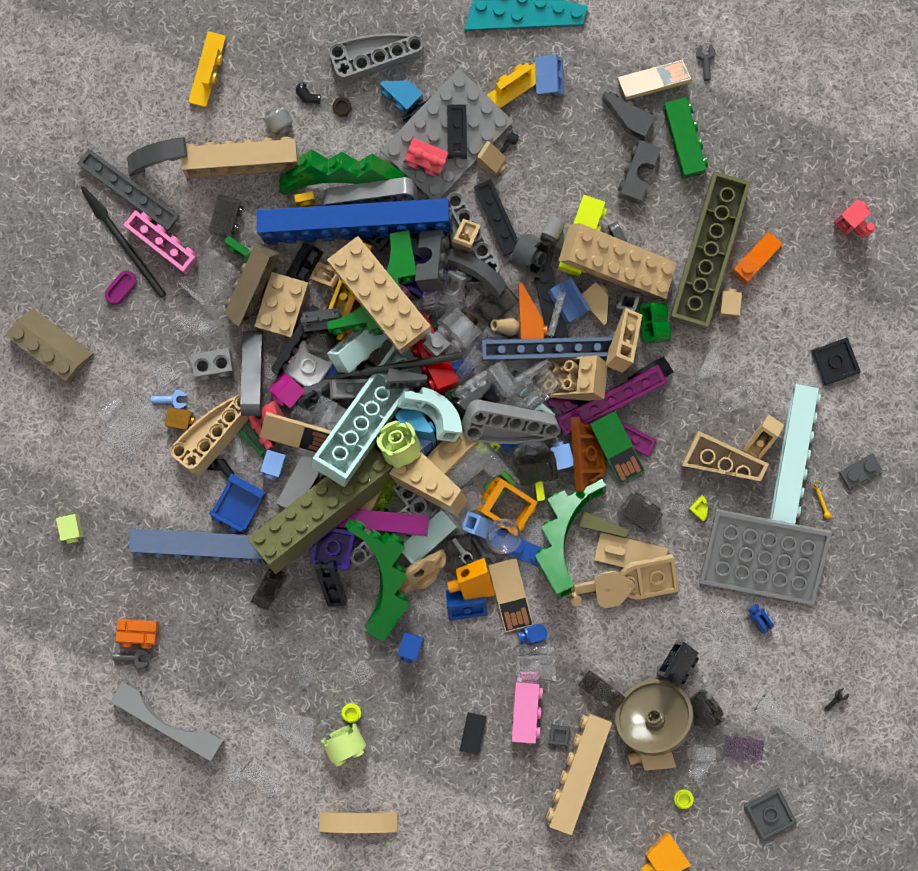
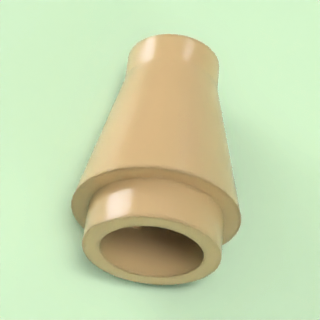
M514 318L494 319L491 322V329L511 337L518 333L519 323Z

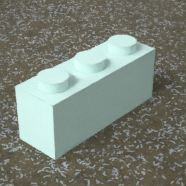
M364 327L362 331H352L327 354L338 372L351 373L357 369V365L367 360L374 350L380 348L387 337L384 334L374 336L373 333L369 334L368 328Z
M435 510L430 516L427 536L412 535L409 538L407 535L402 540L405 546L402 553L413 564L416 560L422 559L454 531L457 526L443 510L439 512Z

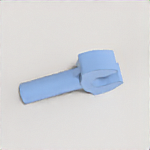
M175 390L172 396H151V403L172 404L174 408L183 409L187 404L178 403L177 399L178 397H186L187 394L181 390Z

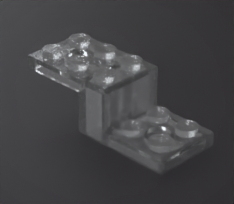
M548 358L542 359L513 377L505 362L499 360L451 390L450 394L453 398L463 399L472 393L470 391L472 388L479 389L489 382L497 397L508 398L517 392V387H525L533 382L531 378L534 376L540 377L549 371L548 367L552 364Z

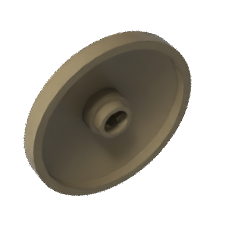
M653 679L634 685L623 695L616 709L615 723L620 737L629 748L643 755L659 756L674 751L686 741L693 728L694 711L688 696L679 686L669 681Z

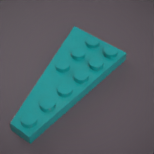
M473 0L464 32L471 30L487 31L489 29L508 30L530 29L533 27L583 26L588 6L566 0Z

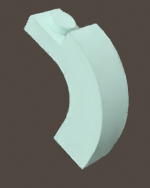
M422 387L419 393L404 391L398 400V408L421 411L433 420L436 427L437 440L456 442L461 435L462 425L459 414L452 403L440 393Z

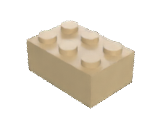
M271 272L255 328L290 339L297 329L310 288L309 283Z

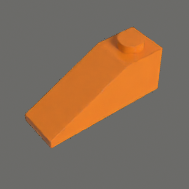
M768 232L731 271V274L745 285L783 243L772 233Z
M519 283L520 339H544V337H547V325H543V319L523 283Z

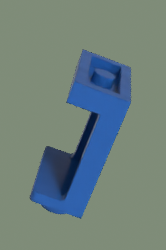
M231 473L228 478L229 482L209 514L213 516L211 520L222 525L224 522L230 525L228 529L234 533H245L267 493Z

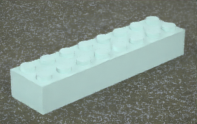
M392 346L379 366L418 358L413 356L410 348L400 355L396 348ZM419 367L403 369V371L422 374ZM388 372L374 374L369 378L312 459V468L343 487L347 485L377 442V437L379 438L381 434L380 430L391 422L394 414L400 409L398 408V400L404 391L408 392L414 389H385Z

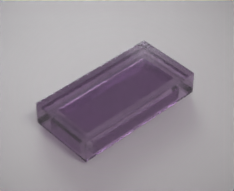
M725 735L723 755L762 760L764 741Z

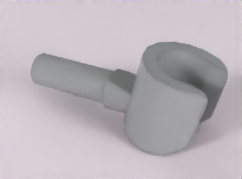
M454 538L452 542L461 554L460 559L467 564L463 559L464 555L469 554L471 559H473V556L469 551H465L458 540Z

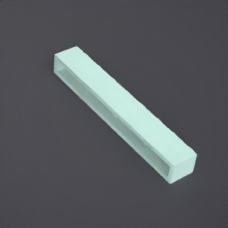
M795 384L792 387L770 519L795 524L796 518L800 516L801 507L799 506V500L804 495L802 482L806 480L808 472L805 469V465L811 455V450H808L809 442L812 443L814 438L812 425L817 420L815 408L820 402L821 394L818 393L819 388Z

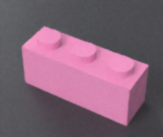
M515 682L512 742L536 743V739L540 738V727H537V719H541V708L538 707V700H542L543 688H539V683Z

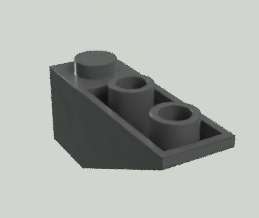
M604 91L603 101L626 133L644 141L655 119L653 113L647 109L641 110L635 107L636 105L629 100L623 101L619 99V96L613 92L607 93Z

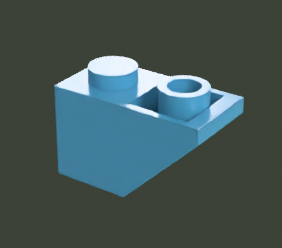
M382 81L380 83L381 94L386 99L391 98L395 102L394 106L400 112H410L423 99V93L410 81Z
M401 409L394 414L396 421L405 424L407 422L412 425L418 439L436 440L434 435L436 429L431 421H426L425 413L417 410Z

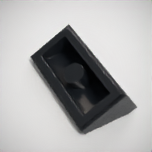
M303 242L286 275L308 282L324 252L310 243Z

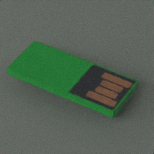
M615 410L589 424L619 484L645 471Z

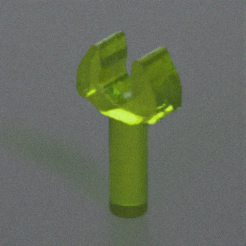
M392 479L387 481L383 495L377 504V509L383 512L392 497L391 493L395 481Z

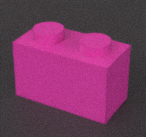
M282 372L268 388L272 392L270 396L282 407L286 404L289 408L305 392L285 372Z

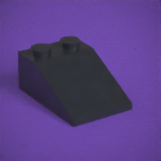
M676 640L657 674L677 686H680V684L684 685L689 677V674H687L690 667L694 668L699 660L697 657L699 653L685 642Z

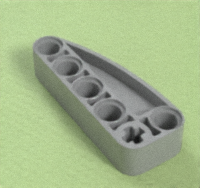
M399 33L373 34L334 43L329 49V55L337 78L342 82H348L419 57L424 51V44L422 38L416 35ZM414 43L420 45L416 50L410 47ZM395 50H401L402 54L399 56H395L393 52ZM336 51L343 52L340 57H335L333 54ZM383 56L385 59L382 62H377L375 58ZM360 62L367 64L365 68L357 67ZM346 68L347 73L343 74L342 69Z
M407 177L325 189L323 193V206L419 200V192L414 181Z
M458 192L449 194L447 197L449 202L452 199H458L461 202L458 206L451 205L453 231H450L449 235L452 248L468 253L487 265H491V267L495 266L494 270L499 274V262L481 229L478 232V238L475 240L471 253L453 247V239L461 224L459 218L462 215H466L469 217V221L476 224L477 222L463 196ZM484 248L488 253L485 256H480L477 254V250ZM480 280L476 282L466 281L471 287H478L484 284Z
M473 400L469 403L461 423L465 437L468 440L482 443H531L555 438L560 433L557 419L551 413L483 400Z

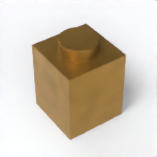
M168 407L164 426L187 431L195 423L196 417L193 416L194 413L192 411Z

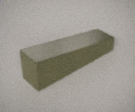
M587 512L583 513L578 526L625 538L629 532L628 529Z

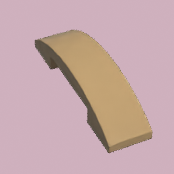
M319 812V832H397V812Z

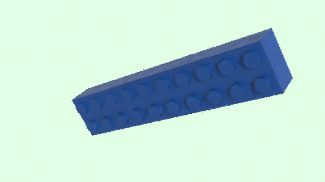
M448 198L256 210L257 233L269 245H276L278 242L294 244L302 240L312 243L318 239H323V241H334L335 238L352 240L353 237L357 236L361 237V239H371L372 236L389 238L390 233L409 230V234L418 233V235L421 231L442 229L444 234L453 231L452 207Z

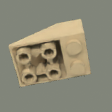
M599 356L548 359L546 361L543 397L585 401L604 400L608 366H605L606 361Z

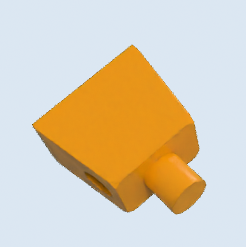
M485 558L457 568V580L447 582L449 592L461 591L465 600L495 595L492 578Z
M666 832L645 853L650 862L641 867V870L681 871L691 866V864L671 835Z

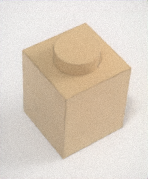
M731 288L722 291L720 294L718 316L738 318L741 310L742 293L737 292V289Z

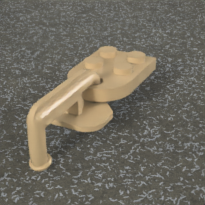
M671 554L632 562L626 565L620 573L616 571L600 573L595 577L594 581L574 584L575 592L569 594L568 597L571 604L577 607L582 602L581 597L577 596L578 594L596 591L598 604L603 608H610L621 605L627 597L637 600L679 592L674 556Z

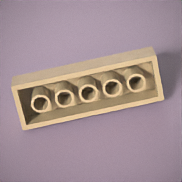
M282 137L281 140L264 138L259 142H254L251 139L243 140L242 143H235L234 141H225L223 144L207 142L202 146L191 143L186 144L187 157L181 158V170L187 178L284 172L299 165V148L296 140L292 139V137Z
M581 223L569 225L559 258L561 263L652 299L667 298L677 264L667 258Z
M359 236L327 259L331 269L400 355L431 332L430 324Z
M587 712L586 716L582 715L579 723L581 727L580 733L575 734L572 743L575 746L573 753L569 752L566 759L568 767L566 771L562 770L559 778L561 783L560 789L555 790L552 798L555 803L553 808L549 807L546 814V821H548L550 828L572 835L612 725L610 720Z

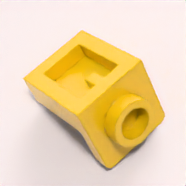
M313 191L294 195L298 208L317 206Z

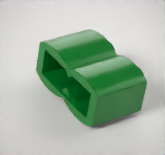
M646 303L640 305L639 314H642V337L644 342L660 343L670 341L671 328L668 323L669 312L666 303Z

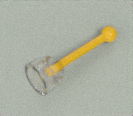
M820 473L806 477L809 487L816 489L824 511V518L829 519L831 513L828 512L819 489L822 484Z

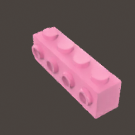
M135 210L124 223L125 228L187 276L198 262L195 257L196 253L189 247L183 248L180 245L182 242L172 235L170 238L165 234L166 230L161 225L157 224L155 226L150 222L152 219L144 212L140 214Z

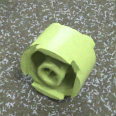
M393 421L386 424L380 430L381 434L379 438L377 437L378 447L385 461L393 465L394 468L408 465L420 457L421 444L411 424Z
M356 723L352 725V728L347 725L329 734L331 738L328 740L326 738L321 740L331 763H335L336 767L344 764L346 759L351 756L353 758L359 757L364 753L363 750L366 747V743Z

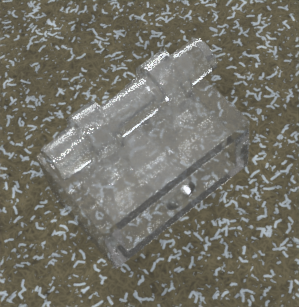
M541 644L539 647H530V645L516 647L517 655H524L516 656V676L518 682L556 681L555 655H548L555 654V646ZM532 654H542L537 656H530Z

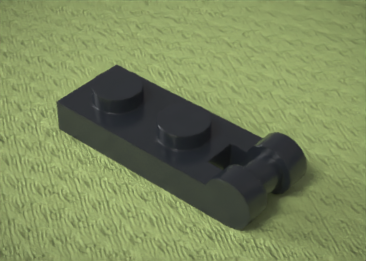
M466 104L447 105L448 159H454V157L467 159ZM454 144H461V149H454Z
M329 560L328 563L316 561L315 571L327 606H346L348 600L337 570L336 560Z

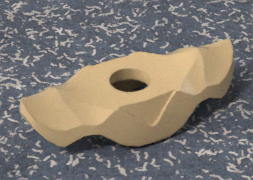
M443 549L423 559H418L405 568L404 571L407 574V578L398 590L407 594L412 589H425L436 580L439 570L446 566V555ZM420 569H423V572H422L421 574H418V575L415 574V573H417Z

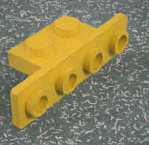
M210 31L207 33L189 97L190 104L207 107L213 84L217 81L218 66L222 63V51L226 40L225 35Z
M528 63L524 65L519 64L512 70L511 74L501 76L497 80L496 89L488 93L487 96L501 109L536 85L535 63L532 65Z

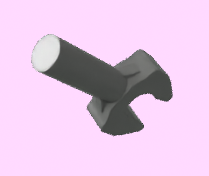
M700 45L696 52V58L702 60L704 81L711 80L710 60L715 57L716 52L714 47L709 45V54L705 55L702 52V45Z
M477 535L471 537L470 540L480 556L479 560L490 558L493 564L496 563L495 554L485 551Z
M141 648L137 649V652L134 654L113 653V661L134 662L136 668H143L149 665V663L141 662L139 656L149 655L150 653Z

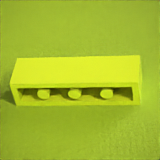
M583 195L573 224L581 223L600 231L601 226H598L599 219H604L607 210L604 208L605 202ZM561 262L558 270L577 277L580 276L581 272L585 273Z

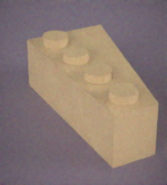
M698 430L681 463V466L756 481L762 480L769 465Z
M422 452L418 459L400 468L393 467L389 473L396 484L458 516L468 501L462 490Z

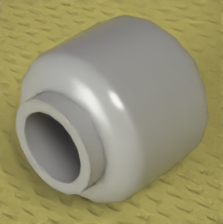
M276 106L265 113L267 116H265L264 121L271 133L279 132L282 135L290 130L288 126L292 124V119L284 107L279 108V106Z

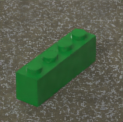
M686 97L664 103L663 111L682 179L704 174L707 170L708 162L706 156L703 157L702 155L703 144L701 138L698 139L697 137L698 125L696 120L693 121L692 119L693 107L691 102L688 103Z

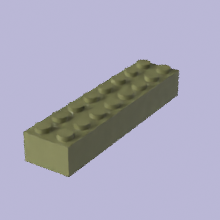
M716 171L713 172L669 320L706 330L709 327L751 182Z
M373 446L345 487L326 476L248 537V541L270 569L277 574L391 484L394 480L389 473L393 467L385 461L384 457Z

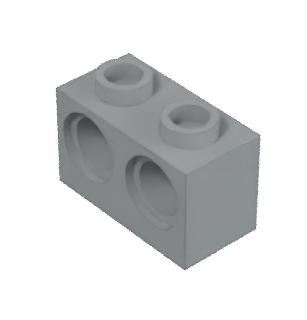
M229 348L191 354L194 377L200 379V381L211 380L212 376L227 378L230 377V373H234L232 354ZM220 360H227V366L225 368H218V362ZM204 362L208 363V369L204 372H200V364Z

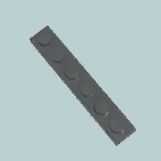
M88 149L77 163L167 231H170L180 218L179 214L92 150Z

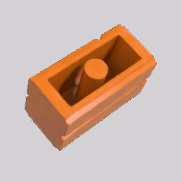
M118 619L116 643H121V647H133V644H140V648L152 649V645L158 644L159 621Z

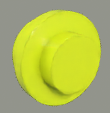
M347 704L342 709V717L346 722L354 723L361 717V709L356 704Z
M682 789L676 792L674 802L678 808L688 809L692 806L694 797L690 791Z

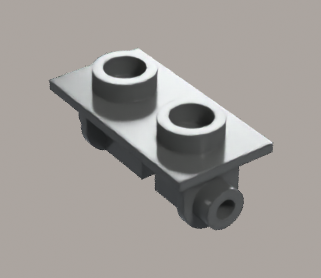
M340 308L302 313L300 320L301 325L304 326V332L328 329V321L341 318Z

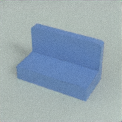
M557 54L536 57V93L538 95L552 93L557 97L564 96L563 59Z
M571 277L547 291L554 304H556L559 294V313L560 292H563L561 316L566 324L590 311L589 306Z

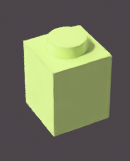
M72 514L56 518L60 540L67 541V544L79 542L78 538L83 537L79 515Z

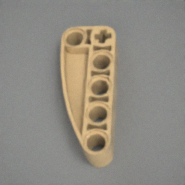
M241 394L226 400L206 413L172 445L170 449L172 457L192 474H203L249 420L248 416H241Z

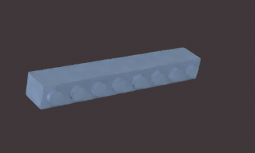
M613 337L482 340L480 342V361L546 360L585 356L607 358Z
M130 529L129 552H134V556L146 557V553H154L153 557L165 558V554H173V558L184 559V555H190L194 560H203L204 556L211 557L212 561H223V557L230 558V562H242V558L250 559V563H261V560H263L247 539L251 535Z

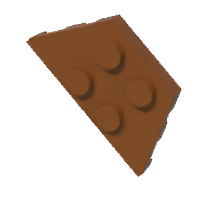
M571 417L576 492L586 490V486L596 482L598 477H602L607 473L606 458L590 425L582 423L579 417Z

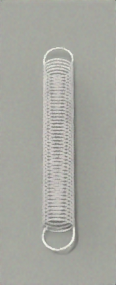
M560 292V314L563 303V292ZM558 294V299H557L556 304H555V306H557V309H556V328H557L558 319H559V301H558V300H559V294ZM555 308L551 321L553 319L552 329L551 323L548 329L549 336L555 335Z

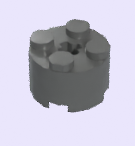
M532 234L520 235L516 239V246L509 257V263L518 271L534 278L540 277L539 274L542 270L546 271L551 264L553 253L550 252V247H552V244Z

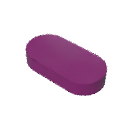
M131 271L121 272L106 289V300L112 305L122 303L136 286V276Z

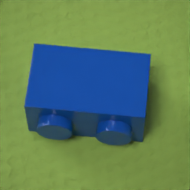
M404 632L398 651V656H401L400 660L412 663L413 660L417 661L424 637Z

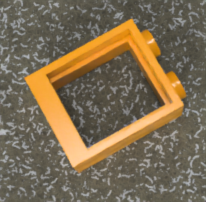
M495 476L475 509L510 532L518 535L519 532L525 529L526 521L529 516L534 514L538 502L503 479ZM504 487L527 502L513 526L490 512Z

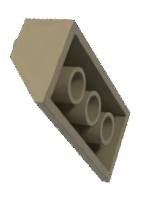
M261 243L251 246L247 254L249 259L241 267L240 273L242 275L234 283L232 288L234 293L225 304L227 309L224 314L237 326H241L251 320L280 255L279 252Z
M34 308L19 318L5 335L70 384L94 354Z

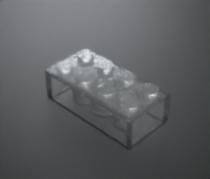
M455 305L437 320L438 332L450 343L453 353L462 352L465 359L480 344L482 332Z

